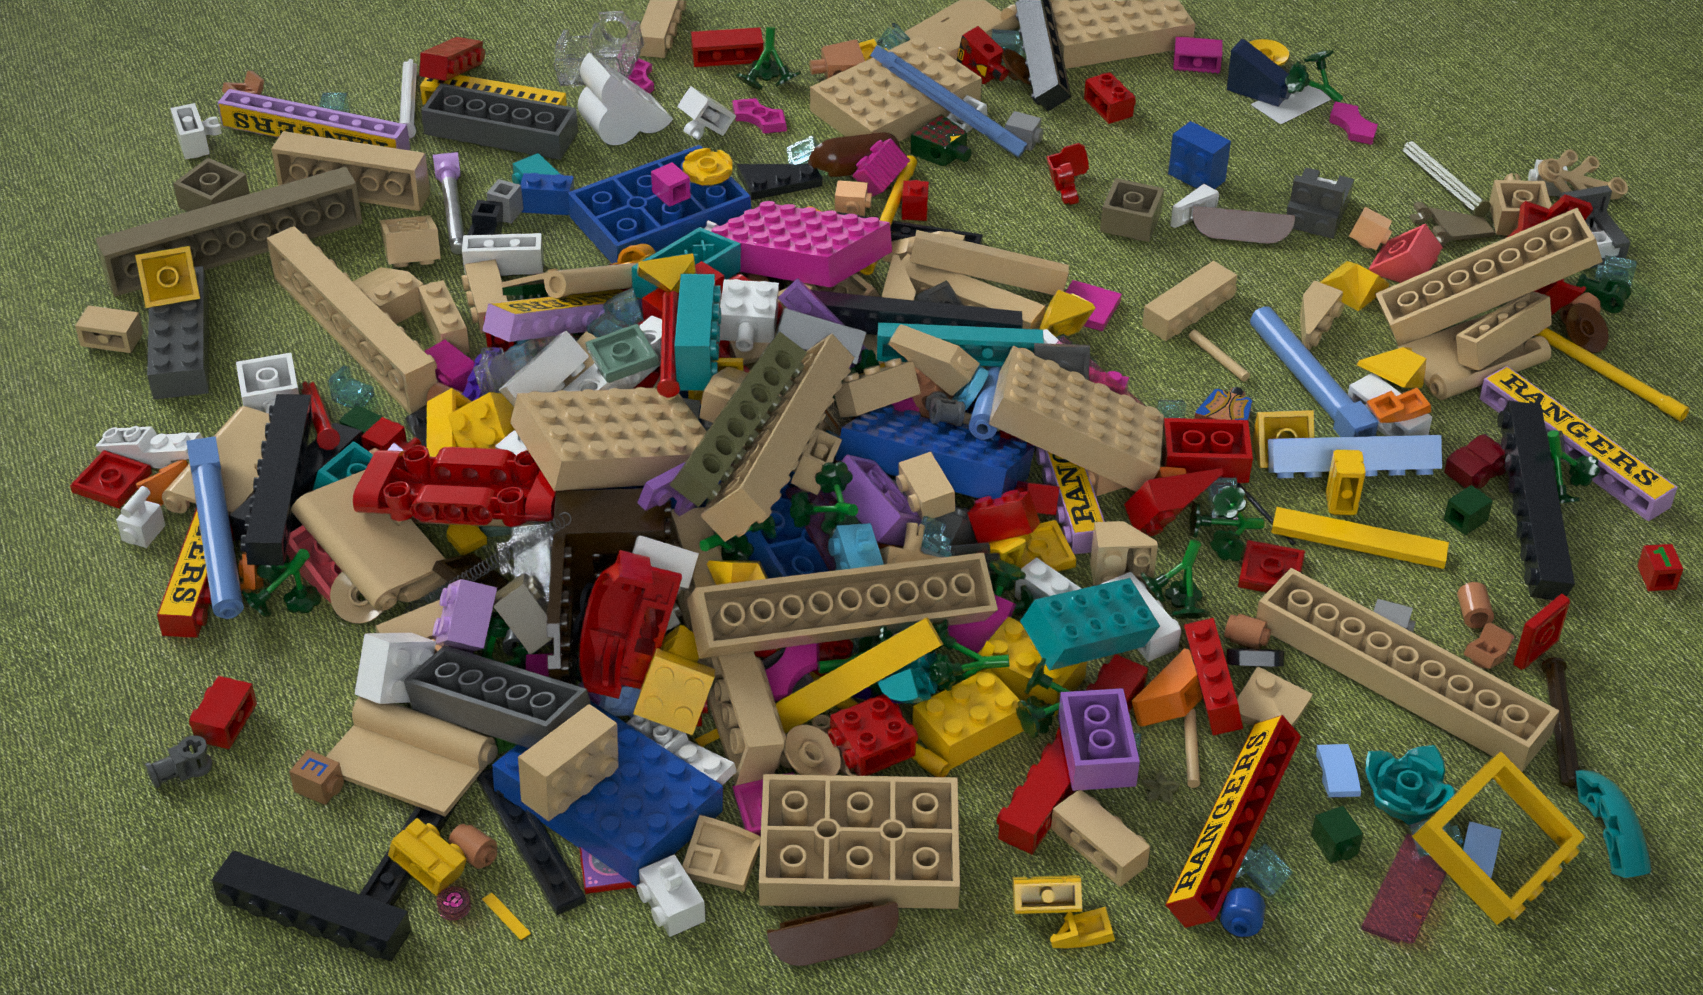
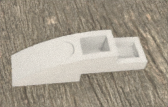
M152 426L114 427L103 434V438L95 447L99 452L105 450L150 465L151 468L161 469L179 460L189 459L186 441L203 437L200 432L157 435Z
M634 715L626 723L721 785L725 784L737 772L734 762L689 741L684 732Z

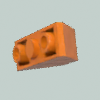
M1184 648L1132 700L1137 725L1143 727L1184 717L1203 699L1190 650Z

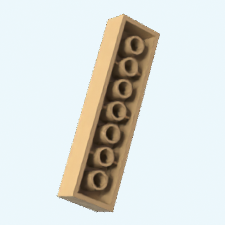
M1575 208L1375 294L1398 346L1436 333L1603 261L1596 238L1578 208Z

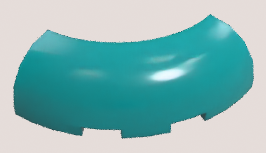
M936 651L933 654H925L895 671L890 677L878 681L877 683L881 691L890 699L906 704L919 703L931 699L930 695L936 693L938 685L932 682L929 670L930 665L936 661Z
M1576 771L1579 803L1585 805L1595 818L1601 817L1606 826V829L1603 831V837L1609 855L1611 873L1624 878L1650 873L1652 869L1645 835L1638 816L1625 794L1612 780L1595 771Z

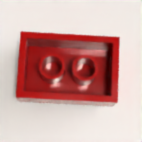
M1164 418L1161 447L1163 467L1185 468L1186 474L1222 468L1224 474L1215 482L1249 483L1253 455L1248 420Z

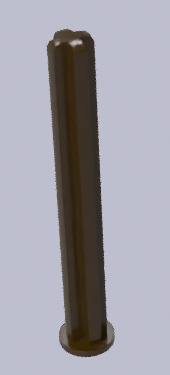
M1552 657L1543 661L1541 667L1542 671L1546 674L1550 706L1559 710L1554 726V735L1561 783L1563 786L1575 788V785H1577L1576 771L1579 770L1564 672L1567 665L1562 658Z

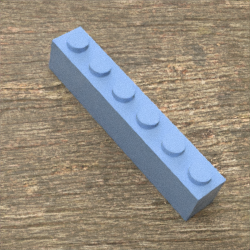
M1441 435L1268 439V473H1277V478H1294V472H1305V478L1322 477V472L1330 471L1333 451L1335 450L1361 451L1366 472L1365 476H1378L1377 470H1388V476L1405 475V470L1416 469V475H1433V469H1442Z

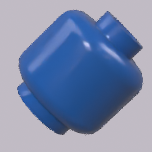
M1245 887L1229 891L1221 909L1220 922L1222 927L1228 933L1237 937H1251L1257 934L1262 929L1266 905L1263 897L1258 892Z

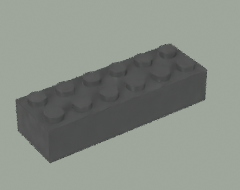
M443 83L439 84L421 109L423 129L426 135L522 152L528 155L539 153L541 156L550 159L561 160L578 133L576 108Z
M203 266L195 267L200 299L149 308L147 376L153 400L209 393V290Z
M446 645L404 680L413 710L526 748H531L588 704L591 705L588 691L585 688Z

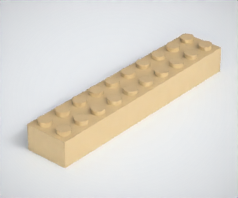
M293 226L267 237L275 280L409 414L427 405L426 397L428 391L438 382L435 374L437 364L430 354L427 355L416 340L413 341L409 338L405 330L401 326L398 327L390 315L384 313L378 307L375 300H370L365 295L363 289L351 281L346 272H341L332 259L329 260L321 248L315 246L310 241L307 234H302Z
M830 334L806 351L807 354L801 361L805 365L795 379L790 377L793 384L783 396L779 393L778 396L782 400L772 413L769 410L766 412L770 415V418L760 430L757 427L755 428L759 434L749 447L743 446L747 450L736 465L732 462L731 466L735 468L724 483L720 482L721 490L712 501L708 502L702 512L701 517L725 542L735 535L741 537L750 529L753 523L757 521L760 524L771 515V506L781 497V488L790 481V472L799 465V456L809 447L807 444L808 440L816 434V426L826 416L824 411L834 402L833 395L842 388L843 384L841 381L851 372L849 367L854 360V356L833 334Z
M705 507L693 508L681 516H678L674 509H672V518L667 520L671 521L672 538L671 540H666V543L699 553L689 588L685 591L680 589L679 594L676 596L677 605L683 614L681 616L683 624L692 632L693 627L687 598L697 587L716 585L706 564L709 560H722L720 545L706 552L702 551L699 546L701 540L714 535V530L701 517ZM754 652L698 659L697 663L715 669V678L708 694V702L726 758L735 763L737 772L732 776L735 786L762 780L763 774H774L775 770L779 768L780 756L784 750L786 735L784 731H780L778 712L776 707L771 704L769 685L762 678L759 657H755Z
M984 553L697 587L687 598L699 659L875 636L881 633V626H886L888 631L897 633L902 632L926 617L929 618L932 624H941L946 619L949 626L985 621L998 611Z
M1290 568L1259 601L1256 619L1266 621L1268 623L1267 628L1271 629V635L1489 755L1494 757L1501 751L1521 772H1523L1552 736L1559 710L1293 568Z

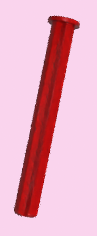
M666 291L663 294L661 372L660 381L657 384V392L661 396L668 398L676 396L680 391V385L676 381L675 335L679 301L678 293L675 291Z
M305 381L302 383L303 389L301 393L302 395H311L312 421L318 434L317 443L322 449L331 450L339 444L340 435L332 426L316 384L314 382L308 384Z

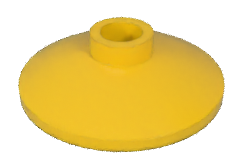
M1258 39L1249 42L1278 66L1284 65L1289 59L1288 49L1277 41Z

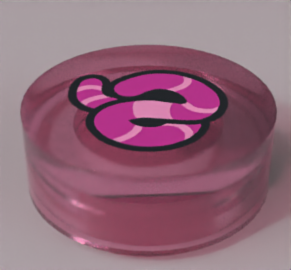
M457 886L448 887L437 896L438 913L447 920L461 919L471 909L470 896L464 888Z

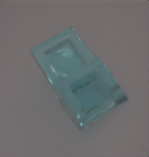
M633 288L615 295L603 305L612 331L643 321V312Z

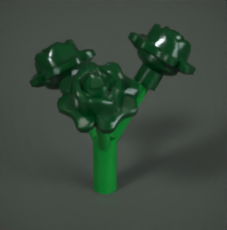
M943 620L941 624H932L943 645L936 649H940L943 646L950 650L954 648L977 660V662L963 665L960 663L952 664L947 655L937 654L936 661L930 665L929 670L931 672L930 678L932 682L938 685L937 689L939 692L944 690L950 691L952 686L968 679L982 669L1010 667L1009 654L983 657L957 643V639L949 636L948 620ZM936 649L932 650L929 653L933 654L936 651Z

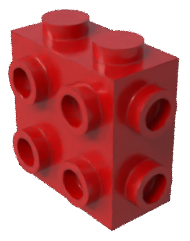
M885 694L869 698L862 703L847 709H841L835 714L830 715L828 736L833 746L838 747L842 752L846 766L849 769L853 768L858 776L871 775L916 756L917 731L912 724H908L903 718L899 705L892 703Z

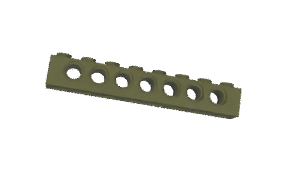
M779 332L756 361L670 483V486L697 507L706 498L712 501L722 488L718 484L719 481L724 483L735 468L731 466L732 462L736 465L747 450L743 446L749 447L759 434L755 428L757 427L760 430L770 418V415L766 412L769 410L772 413L782 400L778 396L779 393L783 396L793 384L790 377L795 379L805 365L801 361L807 352L783 333Z

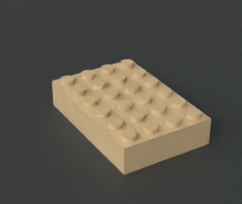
M1050 0L1066 69L1172 51L1175 47L1176 37L1194 38L1195 22L1179 0Z
M915 37L888 50V52H893L962 100L968 95L981 102L982 78L922 37ZM874 58L859 63L810 87V111L845 137L886 132L894 135L900 142L910 137L912 133L940 114L947 117L951 113L883 67L882 63Z
M1012 347L999 371L989 425L1133 491H1137L1147 480L1154 479L1160 469L1164 415L1159 410L1151 406L1141 405L1128 395L1117 394L1102 383L1091 382L1078 372L1067 371L1052 360L1041 359L1028 349Z
M643 387L636 389L612 388L610 390L586 389L583 391L559 390L557 392L541 393L533 391L530 393H517L510 422L554 491L644 486L647 481L686 462L707 432L679 393L674 397L668 398L661 396L657 392V388Z
M763 774L759 906L848 907L873 902L875 907L893 901L897 903L898 908L958 909L960 893L958 778Z

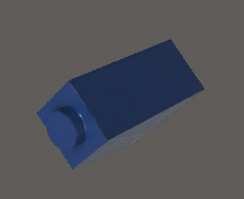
M1241 39L1231 50L1227 90L1279 107L1291 95L1287 90L1288 86L1285 84V79L1289 73L1248 41Z

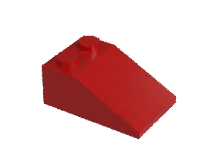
M1222 468L1147 480L1124 504L1131 525L1148 536L1160 534L1164 531L1163 528L1174 521L1180 513L1196 501L1224 474Z

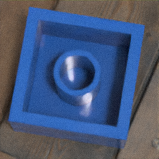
M1190 121L1173 134L1168 174L1195 188L1206 184L1216 189L1226 181L1231 141Z

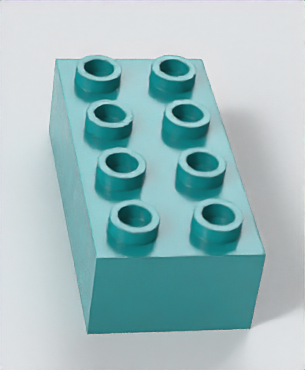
M699 227L643 260L693 253L695 265L703 261L722 273L727 280L740 272L741 243ZM638 264L632 266V295L642 299L658 287L638 276Z
M681 274L675 335L676 381L680 385V390L704 391L713 375L718 373V362H713V360L719 361V343L717 342H720V325L718 324H721V308H719L721 289L720 286H715V274Z
M1131 578L1035 599L1020 620L1041 657L1047 659L1045 664L1049 671L1145 647L1160 627Z

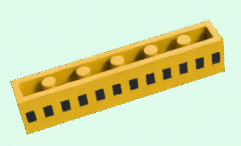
M458 75L447 81L426 77L420 85L422 106L426 104L440 83L567 106L566 93L464 75Z

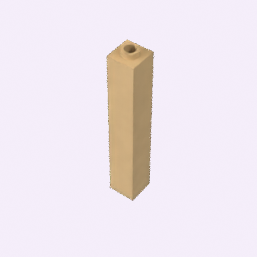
M916 230L915 238H909L906 251L911 253L910 262L1051 295H1055L1058 289L1064 291L1069 274V265L920 230Z

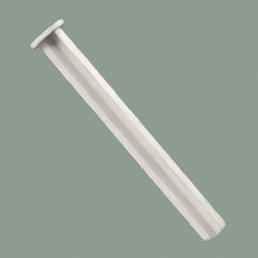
M409 59L408 62H403L399 123L407 125L409 139L416 134L414 114L417 64L413 63L412 59Z

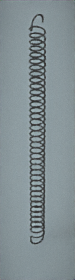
M563 512V513L559 514V516H560L562 519H563V517L561 516L562 514H568L569 517H570V522H569L568 524H566V526L571 523V516H570L569 513ZM554 518L553 521L550 520L549 524L545 523V526L542 525L541 529L533 530L532 534L528 533V536L525 535L524 539L520 538L519 541H515V544L508 545L507 549L503 548V551L500 550L499 554L491 555L486 561L483 560L482 563H478V566L474 565V568H470V571L466 570V573H462V576L458 575L457 578L455 577L453 580H450L449 583L446 582L441 588L438 587L437 590H433L429 595L426 594L425 597H421L417 602L414 601V608L416 609L414 603H417L419 608L421 607L418 601L420 600L423 603L422 598H425L427 603L430 604L426 596L430 597L432 603L435 602L430 596L431 593L435 596L436 601L437 599L440 600L436 597L434 591H437L441 597L438 589L443 590V586L447 588L446 584H451V581L455 582V579L459 580V576L465 580L463 578V574H465L469 581L470 578L467 572H470L472 576L470 580L472 582L476 581L481 576L489 573V571L513 559L514 556L516 557L523 551L530 549L531 546L533 547L535 544H538L539 541H543L548 536L555 534L556 531L565 527L564 519V526L562 528L557 518ZM555 519L559 522L560 527L555 523ZM550 522L555 525V529L551 526ZM546 524L549 525L551 532L547 529ZM542 527L545 528L547 535L543 532ZM538 529L542 532L543 537L539 535ZM533 532L538 535V539L535 538ZM529 534L534 538V542L530 539ZM525 537L529 539L530 545L526 542ZM521 539L525 542L526 547L522 545ZM516 542L520 543L522 550L517 546ZM513 544L516 546L518 552H516L513 549ZM508 547L512 549L513 554L510 553ZM504 549L509 553V557L504 553ZM500 552L504 554L505 560L501 557ZM496 554L500 557L501 562L497 560ZM491 557L495 558L497 565L492 561ZM488 559L492 562L493 567L488 564ZM483 562L487 563L489 570L485 568ZM479 564L483 566L484 572L480 569ZM475 567H478L480 574L476 572ZM471 569L475 571L476 577L471 573Z

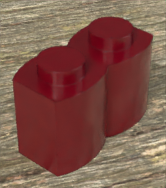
M1486 434L1479 435L1467 446L1457 449L1447 458L1444 473L1464 488L1470 485L1475 488H1482L1489 482L1490 478L1506 472L1505 450Z

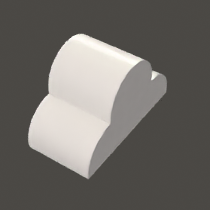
M590 52L586 55L580 67V76L586 87L578 99V110L580 115L605 143L610 145L624 144L633 139L639 131L655 133L664 129L673 120L670 114L651 94Z

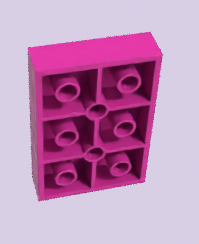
M773 201L762 202L759 207L746 210L743 215L728 220V223L714 227L711 231L741 243L740 272L791 281L799 278L803 283L832 287L892 252L890 222L879 221L877 217L860 218L856 214L840 215L836 211L821 212L816 211L813 207L795 208L793 204L776 205Z

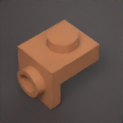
M247 71L244 83L224 82L222 92L226 93L228 89L261 95L264 80L255 72Z
M1489 622L1485 624L1480 637L1467 645L1463 655L1469 657L1474 665L1484 669H1491L1504 661L1514 635Z

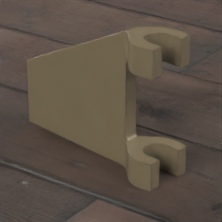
M1423 202L1414 203L1413 207L1418 213L1410 215V219L1414 224H1421L1427 219L1432 218L1438 225L1434 226L1432 231L1442 246L1453 240L1492 237L1495 235V231L1484 217L1431 208Z

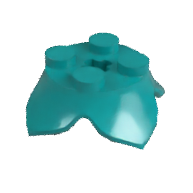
M1436 745L1415 747L1408 750L1400 759H1396L1390 752L1383 750L1368 751L1365 771L1374 793L1375 806L1384 810L1390 816L1403 820L1408 825H1417L1421 822V819L1436 813L1456 793L1450 784L1443 783L1445 763Z

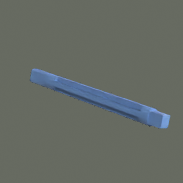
M876 45L870 56L882 63L883 67L1017 158L1021 157L1028 146L1026 142L893 52H888L881 46Z

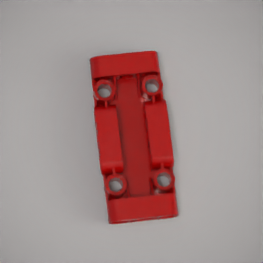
M416 445L409 447L405 451L376 450L354 490L353 508L358 513L389 514L390 518L395 521H405L414 517L421 522L487 525L491 523L492 519L502 520L506 526L517 527L526 521H553L556 491L553 490L528 450L515 455L513 452L505 449L443 447L439 450L436 457H432L427 447Z

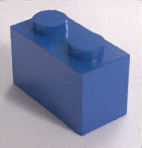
M538 173L523 174L520 184L523 200L522 213L569 215L568 192L575 190L573 176Z

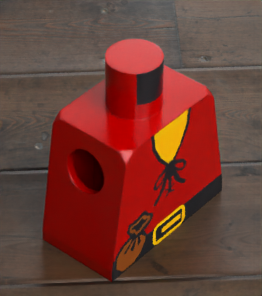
M979 26L962 35L957 61L980 76L982 84H986L993 78L1003 81L1009 73V70L1001 64L1003 49Z

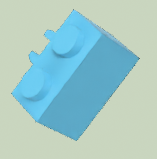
M871 523L836 526L834 534L828 542L829 553L831 556H834L836 562V570L884 565Z

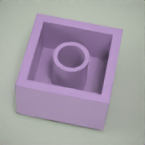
M463 579L448 584V588H443L439 603L440 606H443L441 618L436 619L433 628V636H436V645H446L467 652L484 649L497 588Z

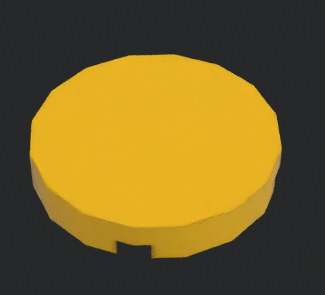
M711 148L694 150L687 154L683 163V172L690 177L692 183L699 185L722 183L732 175L733 170L731 157L722 150L717 149V152H713Z

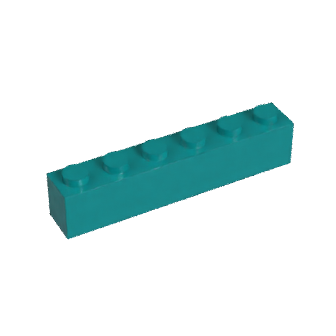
M878 323V361L886 362L901 358V362H909L888 345L901 323ZM902 324L959 346L979 362L980 366L1002 367L1013 346L1025 348L1034 353V343H1044L1043 330Z

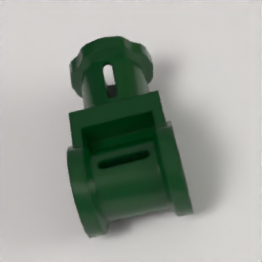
M1584 273L1580 275L1576 284L1580 288L1586 287L1583 293L1587 292L1596 296L1600 301V307L1609 313H1619L1625 306V300L1632 293L1630 285L1623 280H1611L1604 277L1600 282L1588 278ZM1621 287L1619 292L1616 293L1617 288Z

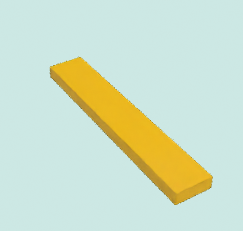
M1281 507L1276 508L1271 530L1273 534L1441 569L1445 568L1449 542Z
M924 618L775 703L784 733H788L795 726L802 725L943 645L929 618Z

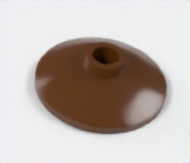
M1005 49L1002 53V59L1009 70L1008 76L1014 81L1019 79L1031 85L1028 79L1030 73L1025 64L1026 59L1011 49Z
M1578 303L1570 307L1566 313L1565 324L1571 340L1574 344L1591 353L1602 351L1608 343V329L1603 317L1588 304Z

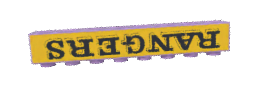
M228 89L218 101L223 127L277 138L285 131L410 150L406 124Z
M615 289L570 294L564 298L543 297L489 303L482 331L505 341L513 342L557 336L565 331L572 334L631 326L639 322L642 317V299L623 290Z
M1505 366L1484 378L1480 400L1498 413L1505 409L1509 400L1540 404L1542 406L1546 431H1562L1565 453L1573 459H1579L1581 456H1596L1599 460L1597 466H1599L1600 472L1596 477L1592 478V481L1649 522L1671 508L1677 486L1511 368Z
M1036 446L1037 463L1043 466L1042 476L1044 484L1060 487L1055 515L1057 523L1062 524V532L1074 554L1090 553L1094 522L1105 521L1087 469Z

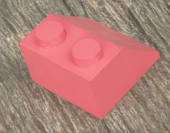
M1423 224L1388 240L1385 245L1383 244L1368 270L1380 277L1401 283L1429 271L1438 260L1437 256L1443 247L1428 226Z

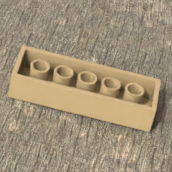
M285 131L282 132L271 148L278 186L346 167L356 182L359 202L420 211L430 195L426 156L423 152Z

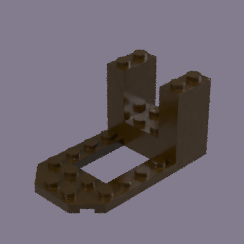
M643 489L556 491L554 518L560 521L561 528L564 526V519L565 527L553 534L547 613V637H552L554 654L548 655V673L550 678L576 685V676H572V674L578 671L577 654H573V649H579V643L573 640V626L581 612L580 597L585 585L588 582L595 584L599 575L616 563L619 550L632 553L639 535L666 543V540H671V521H666V518H672L671 500H668L661 506L656 505L645 511L638 504ZM563 512H567V513H569L570 516H571V523H570L569 525H567V526H566V524H568V523L570 522V517H569L568 514H562V515H561V516L563 517V519H562V518L559 516V514H561V513H563ZM555 519V523L560 527L559 522Z

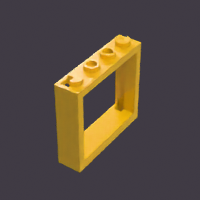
M1501 751L1488 761L1412 836L1496 925L1509 916L1513 920L1516 919L1526 909L1522 903L1526 899L1531 902L1545 889L1541 883L1544 880L1548 883L1551 882L1563 870L1559 866L1562 861L1567 864L1579 854L1580 850L1577 846L1585 838ZM1492 778L1559 846L1558 850L1511 898L1442 829Z

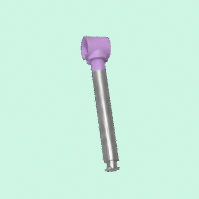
M458 152L433 155L436 180L438 179L442 183L451 251L454 254H462L464 230L457 188V180L461 177Z

